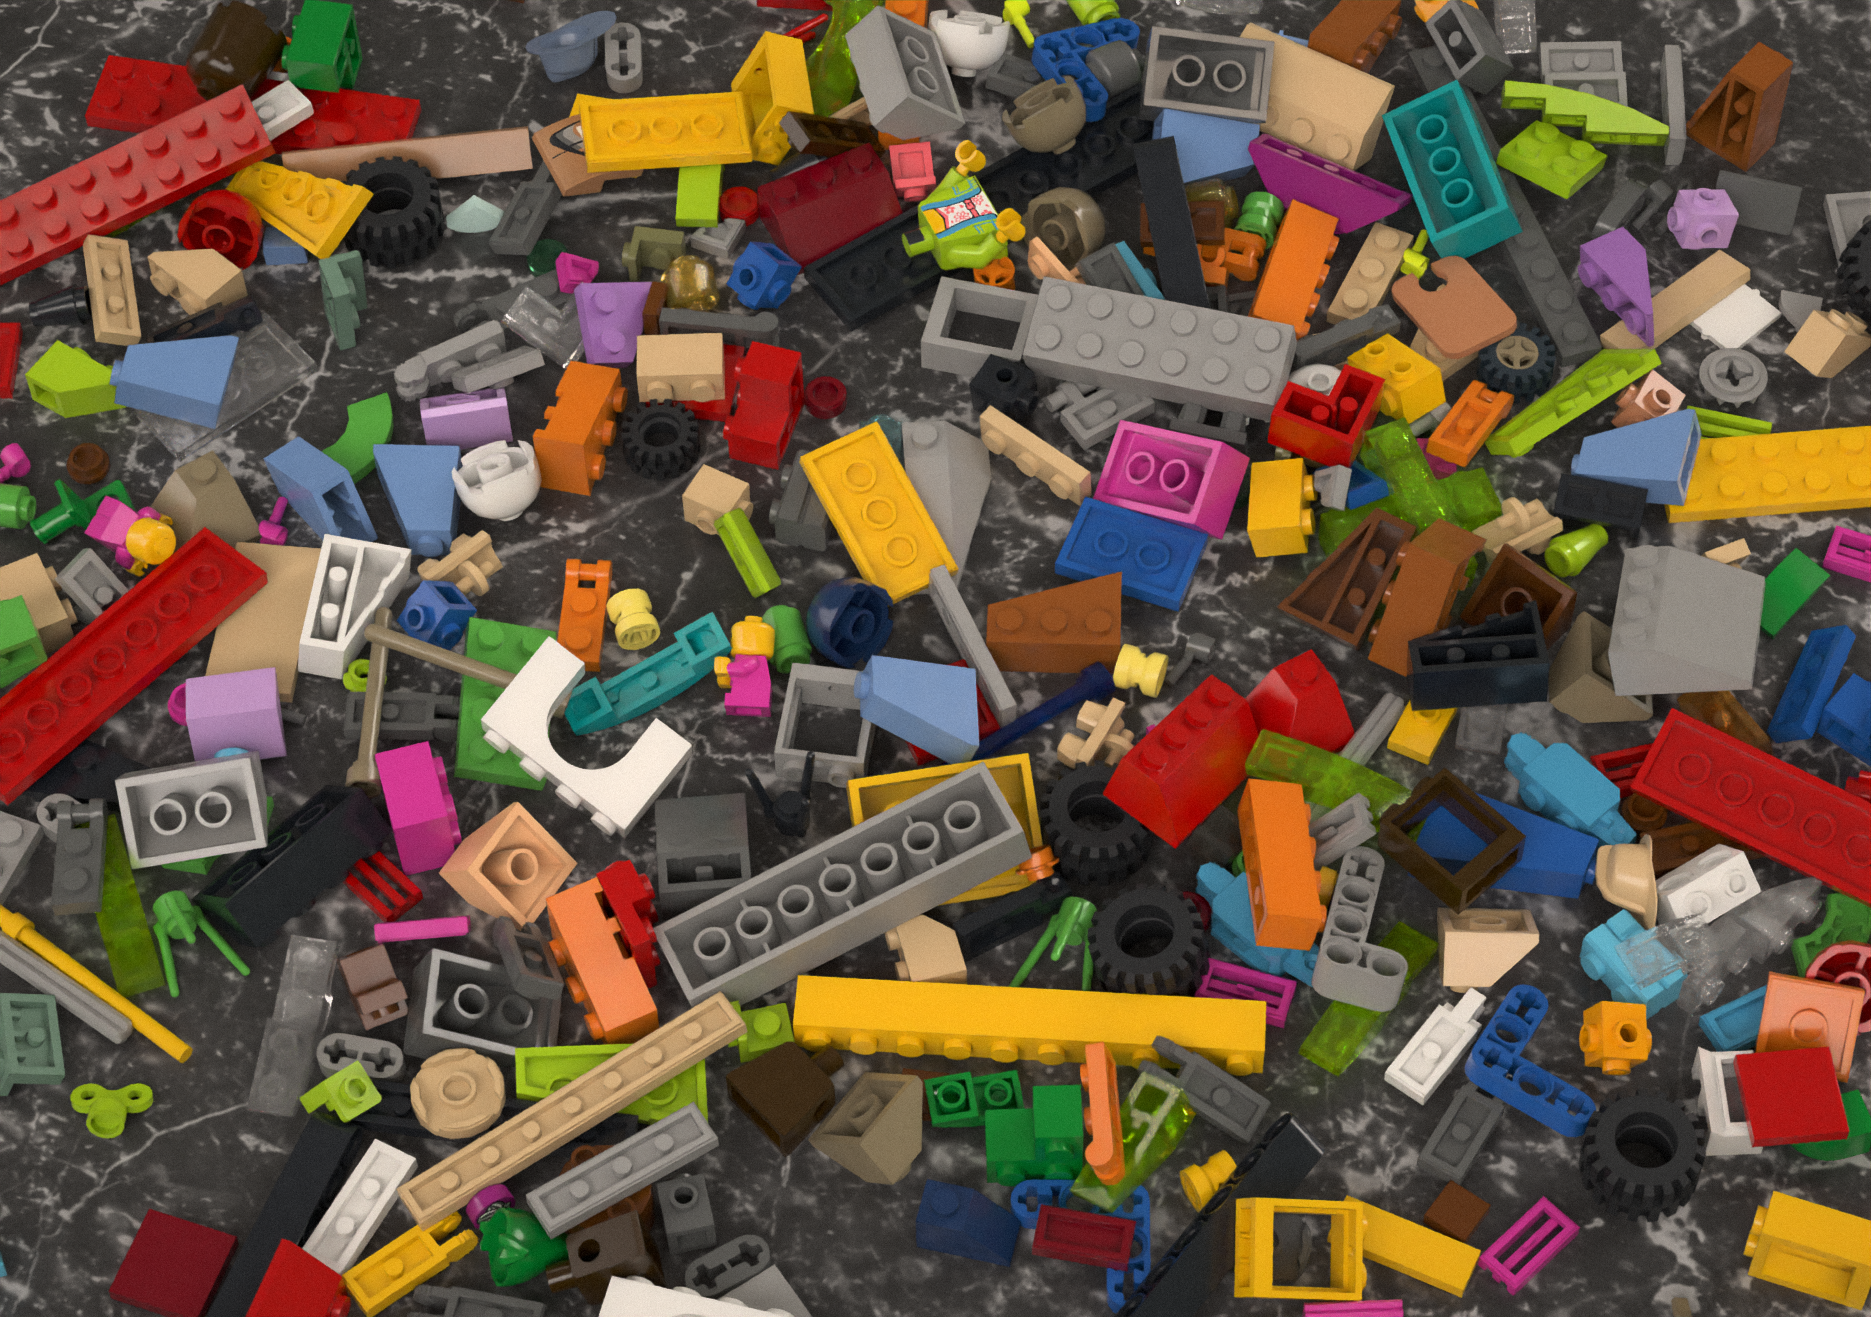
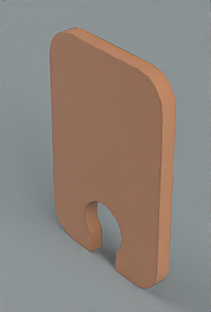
M1448 256L1431 263V270L1434 274L1447 281V285L1441 290L1431 292L1423 290L1419 285V279L1413 273L1400 278L1392 286L1394 301L1446 358H1464L1508 337L1517 328L1515 313L1462 257Z

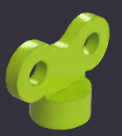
M90 1083L74 1089L70 1095V1100L75 1111L88 1113L86 1125L92 1134L101 1138H114L123 1132L127 1113H140L151 1107L153 1093L149 1086L139 1083L130 1084L119 1090H107L98 1084ZM87 1097H93L90 1100H84ZM133 1097H140L137 1100H131Z

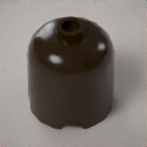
M232 0L229 6H223L221 2L218 3L190 48L186 60L187 73L202 98L209 101L243 84L251 99L281 60L284 46L288 45V42L281 30L275 34L272 29L264 24L268 18L264 13L236 0Z

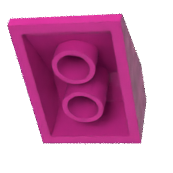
M1120 420L1093 499L1208 534V537L1222 540L1250 458L1224 442Z

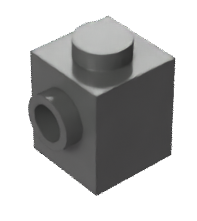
M686 1173L677 1174L664 1182L656 1183L670 1255L717 1246L715 1225L703 1173L693 1176Z

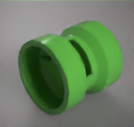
M1256 191L1250 193L1245 198L1241 210L1242 216L1238 218L1235 230L1263 237L1267 243L1266 249L1273 245L1277 233L1276 226L1280 224L1285 210L1283 203L1279 198L1267 192Z

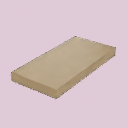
M237 542L235 549L266 572L268 583L217 626L205 676L275 667L280 702L292 703L299 674V643L321 548Z

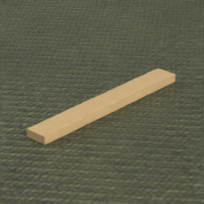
M719 991L396 1189L397 1193L423 1232L467 1205L470 1199L482 1189L490 1185L503 1183L747 1033L746 1024L724 994Z

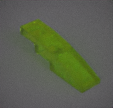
M1264 729L1260 732L1245 762L1246 774L1270 781L1302 784L1304 801L1332 808V810L1357 793L1362 794L1369 800L1370 807L1367 810L1372 813L1373 821L1370 823L1375 826L1376 832L1380 830L1379 820L1383 813L1395 803L1401 805L1412 793L1410 789L1349 759ZM1427 818L1407 834L1415 843Z
M115 814L108 816L102 911L95 912L118 993L124 997H129L166 984ZM90 822L76 825V829L89 828Z
M1400 921L1377 945L1398 952L1408 963L1407 974L1397 1005L1408 994L1413 979L1434 958L1439 943ZM1334 1000L1300 1046L1298 1054L1339 1077L1382 1030L1386 1017L1392 1010L1384 1012L1373 1011Z

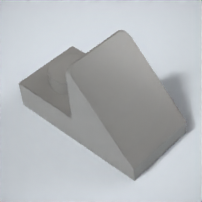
M91 548L83 549L55 578V581L77 604L73 608L76 618L87 625L129 591Z

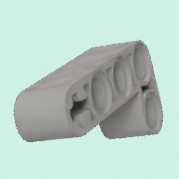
M1357 846L1353 849H1348L1344 855L1313 970L1311 984L1315 991L1329 999L1373 1011H1390L1396 1007L1408 970V963L1396 951L1365 943L1385 863L1381 854L1376 850Z

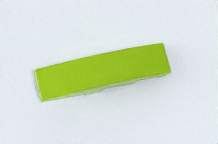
M1505 80L1501 92V108L1542 110L1541 122L1554 126L1582 127V141L1588 143L1664 146L1669 136V126L1635 109L1589 93L1548 84Z
M725 164L679 168L675 217L677 227L718 228L720 196L722 195Z

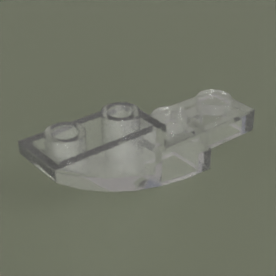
M1810 877L1771 888L1741 903L1715 921L1695 940L1689 962L1695 969L1682 982L1677 1005L1692 1016L1703 1002L1708 1006L1711 1005L1724 988L1725 983L1722 981L1730 972L1735 975L1739 974L1750 958L1762 965L1773 952L1777 955L1782 954L1791 943L1795 935L1793 930L1800 922L1807 925L1818 913L1822 905L1818 897L1823 882Z
M291 935L272 1019L267 1018L247 1105L248 1111L295 1118L301 1104L299 1098L306 1092L316 1063L317 1047L323 1038L333 999L330 988L340 948L336 941Z

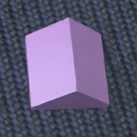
M504 387L498 389L486 388L471 393L460 392L420 399V411L427 445L460 446V450L480 447L496 441L506 440V442H513Z
M275 667L186 679V722L195 761L212 759L216 752L226 748H242L249 752L259 751L260 760L287 756Z

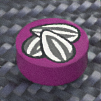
M490 1185L470 1199L466 1207V1214L473 1225L480 1229V1222L490 1220L497 1209H514L516 1200L505 1185Z

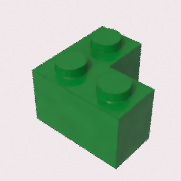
M305 0L300 15L296 14L293 18V38L291 44L285 45L282 53V68L288 71L289 81L296 88L337 93L340 87L353 89L363 59L353 4Z
M1081 1085L1033 1086L1032 1108L985 1110L987 1183L1016 1186L1023 1181L1032 1179L1082 1180L1084 1136Z

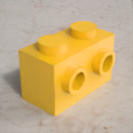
M1388 333L1347 357L1350 366L1386 379L1380 411L1387 416H1392L1405 426L1446 402L1441 369Z
M1303 458L1256 462L1251 465L1247 532L1256 558L1308 553L1309 535L1315 534L1316 529L1314 511L1310 508V502L1317 500V491L1314 488L1315 475H1308Z

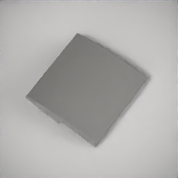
M1621 41L1540 42L1538 54L1541 84L1589 93L1628 107L1626 72H1623Z

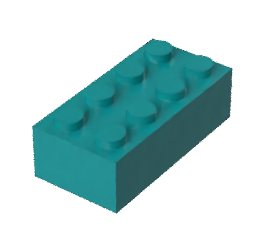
M1458 80L1382 115L1430 241L1441 259L1448 256H1459L1465 259L1523 232L1473 106Z

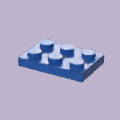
M1085 497L1055 562V573L1078 581H1085L1122 571L1121 594L1179 612L1208 545V534Z

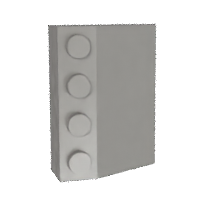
M1642 545L1637 548H1626L1608 650L1615 696L1752 689L1766 585L1765 577L1672 546L1655 547L1652 545Z

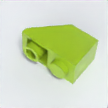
M58 340L25 374L32 399L64 418L127 407L114 403L117 386L109 384L113 366L107 365L105 367L91 359L81 348H71Z

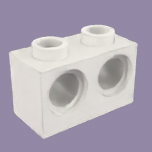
M1717 844L1657 879L1658 903L1656 918L1661 928L1687 936L1762 892L1744 851Z

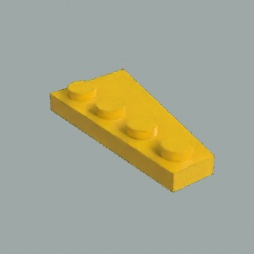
M263 161L238 171L226 188L227 190L238 192L251 200L258 209L261 218L321 260L331 256L374 195L363 186L355 184L349 186L339 180L331 178L325 180L307 172L298 171L297 173L289 171L283 166Z

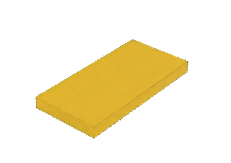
M743 91L579 102L587 173L752 162V146Z
M877 421L800 457L799 463L862 578L885 589L893 600V604L929 588L930 569L945 564L951 577L958 573V566Z

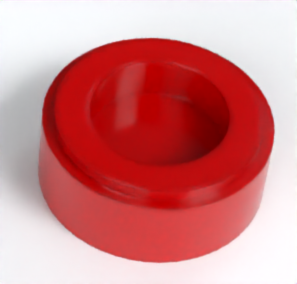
M742 186L732 187L724 191L720 196L719 215L722 221L734 218L744 220L746 227L753 224L760 215L757 193L750 188Z

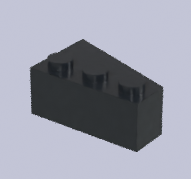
M1536 600L1523 604V611L1501 617L1497 612L1485 616V623L1464 630L1460 625H1456L1408 641L1406 680L1412 711L1546 702L1550 662Z

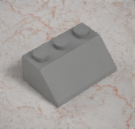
M877 5L845 35L850 50V59L855 65L860 81L859 88L865 97L870 113V122L878 131L906 140L960 129L965 125L935 32Z
M259 751L128 772L115 780L131 869L268 846L267 794Z

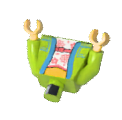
M965 140L958 145L955 151V157L960 162L958 167L952 166L937 188L927 199L921 201L918 205L919 228L902 234L903 245L909 257L931 251L940 268L944 270L960 267L982 269L993 259L1008 257V239L1019 241L1025 236V227L1020 223L1021 216L1012 208H1007L998 215L975 175L968 176L969 171L977 172L983 169L986 164V158L982 152L977 150L976 145L969 140Z

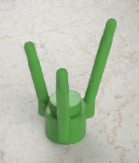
M176 890L167 892L155 901L153 911L158 922L153 926V930L159 940L166 978L172 997L179 996V987L169 937L171 936L174 939L186 938L187 942L192 944L196 941L193 932L197 925L242 975L247 976L250 974L249 967L205 918L200 906L191 905L186 893Z
M1068 897L1063 900L1059 913L1052 915L1047 929L1017 972L1009 987H1020L1056 934L1058 939L1051 953L1053 961L1059 960L1066 944L1077 946L1082 941L1085 942L1082 991H1090L1094 964L1088 948L1090 944L1087 934L1088 928L1093 927L1091 918L1095 911H1097L1096 907L1091 902L1080 897Z

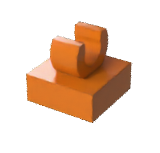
M1197 244L1205 286L1222 285L1226 286L1227 289L1230 273L1227 268L1222 267L1226 261L1224 248H1218L1217 258L1213 262H1205L1202 259L1203 245Z

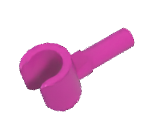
M12 443L2 450L0 458L5 466L0 469V483L2 484L11 476L18 478L27 475L31 464L20 445Z
M279 497L269 519L260 522L259 533L262 536L260 544L285 545L288 529L280 524L288 503L287 498Z

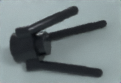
M809 751L806 755L800 790L798 792L786 791L778 796L775 801H771L753 769L748 768L745 770V775L763 806L764 816L774 818L777 830L786 836L802 838L806 835V830L810 825V789L815 762V753Z

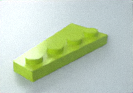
M1601 350L1491 434L1485 441L1490 454L1510 455L1512 458H1516L1528 453L1536 442L1662 364L1656 350Z
M634 1043L515 1048L517 1099L539 1102ZM705 1058L616 1113L638 1115L640 1123L652 1125L694 1102L708 1122Z

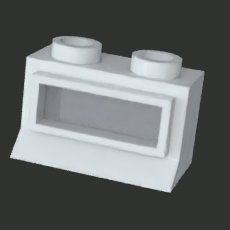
M1698 1046L1691 1073L1693 1080L1701 1081L1698 1112L1699 1116H1706L1708 1132L1703 1146L1706 1148V1156L1761 1154L1763 1147L1752 1148L1733 1065L1735 1055L1754 1053L1753 1050L1710 1052Z

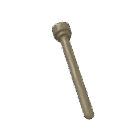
M387 607L377 609L374 624L391 629L392 611ZM374 642L371 644L358 760L353 762L352 767L347 770L345 787L362 788L369 799L379 796L382 790L375 754H377L389 652L388 647Z
M369 624L364 630L365 638L371 642L506 689L517 676V674L377 624ZM572 691L553 714L554 717L563 718Z

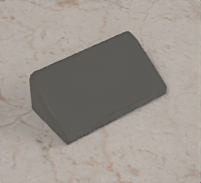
M1720 170L1716 189H1725L1739 214L1736 225L1786 236L1792 233L1802 187Z

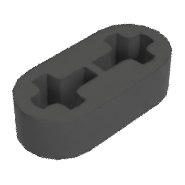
M1632 179L1627 180L1598 218L1593 229L1592 239H1596L1621 227L1628 230L1630 224L1639 216L1644 208L1650 189Z
M746 1234L737 1237L689 1264L685 1271V1286L695 1290L702 1297L717 1300L771 1267L769 1246L763 1238L756 1235ZM748 1252L752 1257L757 1256L758 1264L751 1267L748 1262H742L741 1254ZM706 1274L709 1279L715 1278V1287L708 1289L704 1284L699 1285L698 1277Z

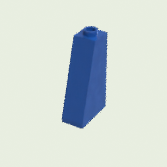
M1476 793L1526 836L1522 860L1490 888L1579 899L1585 883L1594 885L1596 881V853L1600 839ZM1442 805L1427 817L1416 841L1419 847L1453 876L1488 846Z

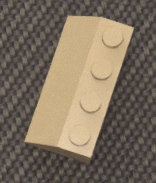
M1251 22L1247 24L1240 37L1275 42L1266 123H1253L1260 125L1259 131L1353 171L1372 158L1384 121L1382 115L1387 112L1395 85Z

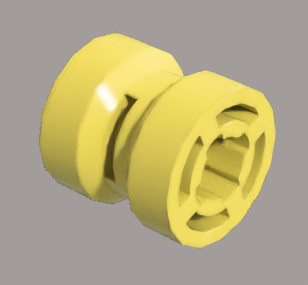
M627 589L609 599L606 605L610 621L617 625L615 635L620 647L626 650H638L653 644L658 639L660 628L657 619L650 614L652 605L648 594L644 590Z
M1124 644L1115 666L1113 686L1126 690L1130 687L1136 688L1139 685L1143 695L1157 698L1165 679L1168 655L1154 652L1146 658V654L1141 653L1139 647Z

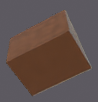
M1504 543L1461 613L1460 618L1471 626L1485 623V616L1497 612L1501 617L1523 611V604L1536 600L1545 644L1548 650L1571 627L1578 592L1508 543Z

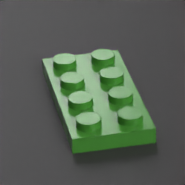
M469 617L466 625L464 656L518 675L549 636L556 641V631ZM462 674L454 777L542 791L546 783L545 777L541 781L534 779L519 766L522 759L509 749L505 754L499 752L483 738L486 732L482 729L481 719L505 689ZM550 723L548 727V738L550 733Z

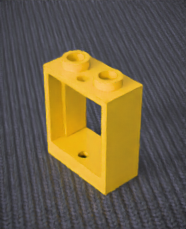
M765 31L731 82L732 92L743 91L752 146V160L779 165L791 148L787 140L788 135L779 122L788 111L813 115L814 111L802 40Z
M1773 1191L1768 1208L1758 1205L1743 1255L1752 1257L1748 1275L1862 1311L1871 1287V1220Z
M1257 1197L1236 1199L1234 1297L1362 1301V1291L1367 1281L1366 1267L1362 1262L1363 1241L1367 1235V1219L1363 1214V1202ZM1274 1213L1331 1215L1330 1288L1272 1286Z

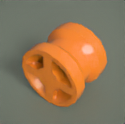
M1008 257L993 259L982 269L973 268L974 283L1015 290V266Z

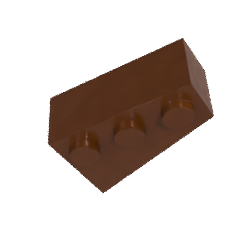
M1376 507L1337 546V549L1318 568L1316 567L1288 598L1286 597L1277 606V609L1280 613L1359 651L1382 606V598L1388 584L1392 579H1396L1401 568L1396 565L1398 553L1405 541L1411 542L1417 537V527Z

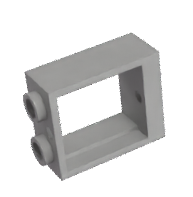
M941 276L921 339V367L975 377L990 354L1012 363L1020 362L1026 365L1023 351L1039 295ZM956 310L1021 322L1013 349L1008 350L948 338Z
M792 663L774 750L777 777H785L794 782L802 781L806 755L809 751L793 749L802 703L860 710V699L854 697V682L859 672L858 670ZM863 718L856 757L814 752L815 762L812 781L830 783L836 787L846 788L848 780L867 777L876 725Z

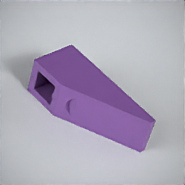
M1624 227L1580 245L1581 264L1578 265V274L1582 283L1587 288L1591 287L1601 297L1605 307L1609 311H1614L1624 321L1627 330L1632 335L1636 334L1648 347L1653 346V307L1646 249Z

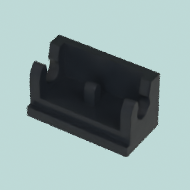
M1561 473L1553 517H1558L1560 520L1561 518L1629 530V537L1638 538L1648 490Z

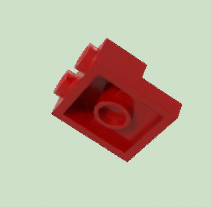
M631 860L616 861L607 866L603 871L596 873V877L603 889V892H601L603 906L609 918H616L621 929L617 934L629 957H634L643 980L649 989L657 985L655 967L660 965L659 956L653 943L657 942L653 924L659 921L651 901L655 899V893L645 873L638 875Z

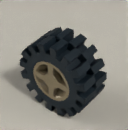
M1521 322L1519 329H1516L1514 333L1479 350L1476 366V375H1479L1478 381L1487 384V389L1499 393L1503 390L1513 394V404H1519L1521 396H1524L1526 402L1534 400L1535 393L1539 397L1545 393V388H1549L1552 381L1556 359V350L1554 344L1550 345L1551 339L1545 334L1539 338L1541 329L1534 326L1531 332L1526 331L1527 324Z

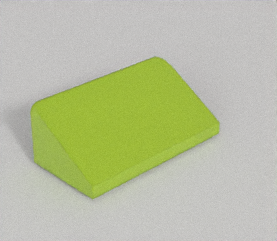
M742 508L730 511L714 521V526L752 597L757 598L781 585V580Z

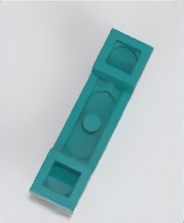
M711 612L676 631L674 635L678 642L608 681L600 684L595 676L574 688L564 714L576 736L603 730L640 716L674 698L714 669L715 657H726L732 650V646L714 613Z

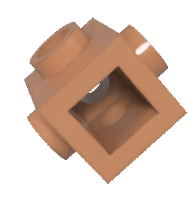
M1652 369L1635 385L1632 383L1628 384L1619 394L1615 401L1619 408L1611 423L1620 428L1677 412L1686 395Z

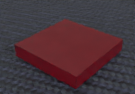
M149 1208L108 1291L111 1299L166 1317H204L239 1245L237 1236Z

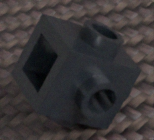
M993 354L989 355L969 384L974 410L983 413L991 405L1018 424L1022 422L1026 415H1031L1035 411L1040 399L1035 372L1020 362L1012 363Z

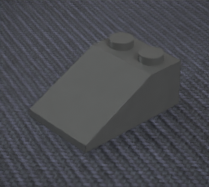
M1152 26L1146 47L1139 119L1154 121L1162 110L1166 108L1247 123H1266L1275 42Z
M432 948L413 969L403 1054L428 1059L445 1049L468 1048L475 1050L476 1054L482 1055L485 1058L488 1056L499 1067H516L515 1048L557 1046L562 992L558 1001L544 997L529 999L514 991L505 966Z

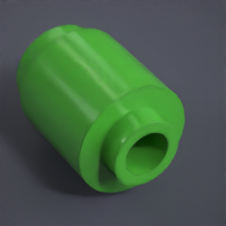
M0 483V527L23 529L27 522L31 521L35 516L36 499L30 495V491L26 486Z
M777 605L768 609L762 617V622L770 624L775 630L774 654L769 660L770 663L776 666L777 671L780 673H790L792 663L809 664L812 647L800 611L786 605Z

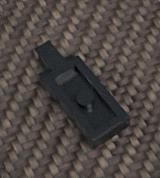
M249 294L223 306L222 302H219L148 334L146 343L227 336L236 333L238 330L247 332L263 322L262 313L253 296Z
M1055 872L1046 878L1036 880L1033 884L1019 891L1009 892L999 901L979 911L968 912L958 921L952 923V928L955 930L964 961L967 962L1042 925L1043 915L1061 907L1063 900L1072 897V890L1060 876V873Z

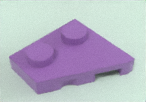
M652 282L580 283L574 289L587 364L610 368H627L633 363L637 350V336L641 335L644 326L642 312Z

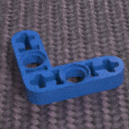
M1113 18L1043 34L1034 40L1031 61L1045 81L1054 78L1057 85L1066 83L1065 79L1061 77L1062 75H1072L1078 78L1075 82L1082 92L1086 103V121H1098L1105 116L1108 93L1085 64V58L1089 51L1117 40L1124 41L1131 49H1137L1140 29L1133 21L1124 18ZM1078 43L1090 44L1094 47H1084L1078 45Z
M1523 984L1514 986L1508 992L1475 1043L1465 1063V1073L1475 1085L1567 1137L1582 1136L1585 1134L1586 1127H1588L1589 1118L1594 1110L1596 1111L1595 1103L1584 1092L1521 1057V1054L1539 1028L1549 1005L1545 995L1537 988ZM1522 1005L1529 1009L1523 1019L1516 1015ZM1496 1030H1506L1512 1033L1518 1042L1509 1043L1502 1040L1497 1035ZM1485 1062H1487V1063H1490V1064L1493 1065V1066L1490 1068V1067H1487V1066L1484 1065V1064H1485ZM1508 1073L1512 1075L1511 1080L1506 1078ZM1528 1082L1539 1089L1541 1095L1534 1096L1522 1090L1519 1083ZM1550 1098L1555 1100L1553 1105L1548 1103ZM1568 1110L1575 1112L1576 1116L1570 1115Z
M1039 1179L1026 1180L1016 1185L1010 1198L1011 1214L1021 1221L1023 1228L1036 1229L1041 1204L1053 1206V1196H1059L1058 1207L1068 1209L1066 1203L1071 1197L1083 1195L1093 1202L1094 1206L1089 1213L1136 1221L1134 1240L1142 1247L1141 1253L1135 1258L1130 1259L1128 1271L1106 1268L1107 1302L1110 1309L1116 1314L1126 1302L1122 1293L1124 1273H1133V1290L1135 1291L1151 1272L1150 1199L1144 1186L1129 1180H1121L1115 1185H1105L1100 1180ZM1101 1196H1107V1213H1101ZM1027 1197H1037V1211H1027ZM1123 1198H1132L1133 1212H1123Z

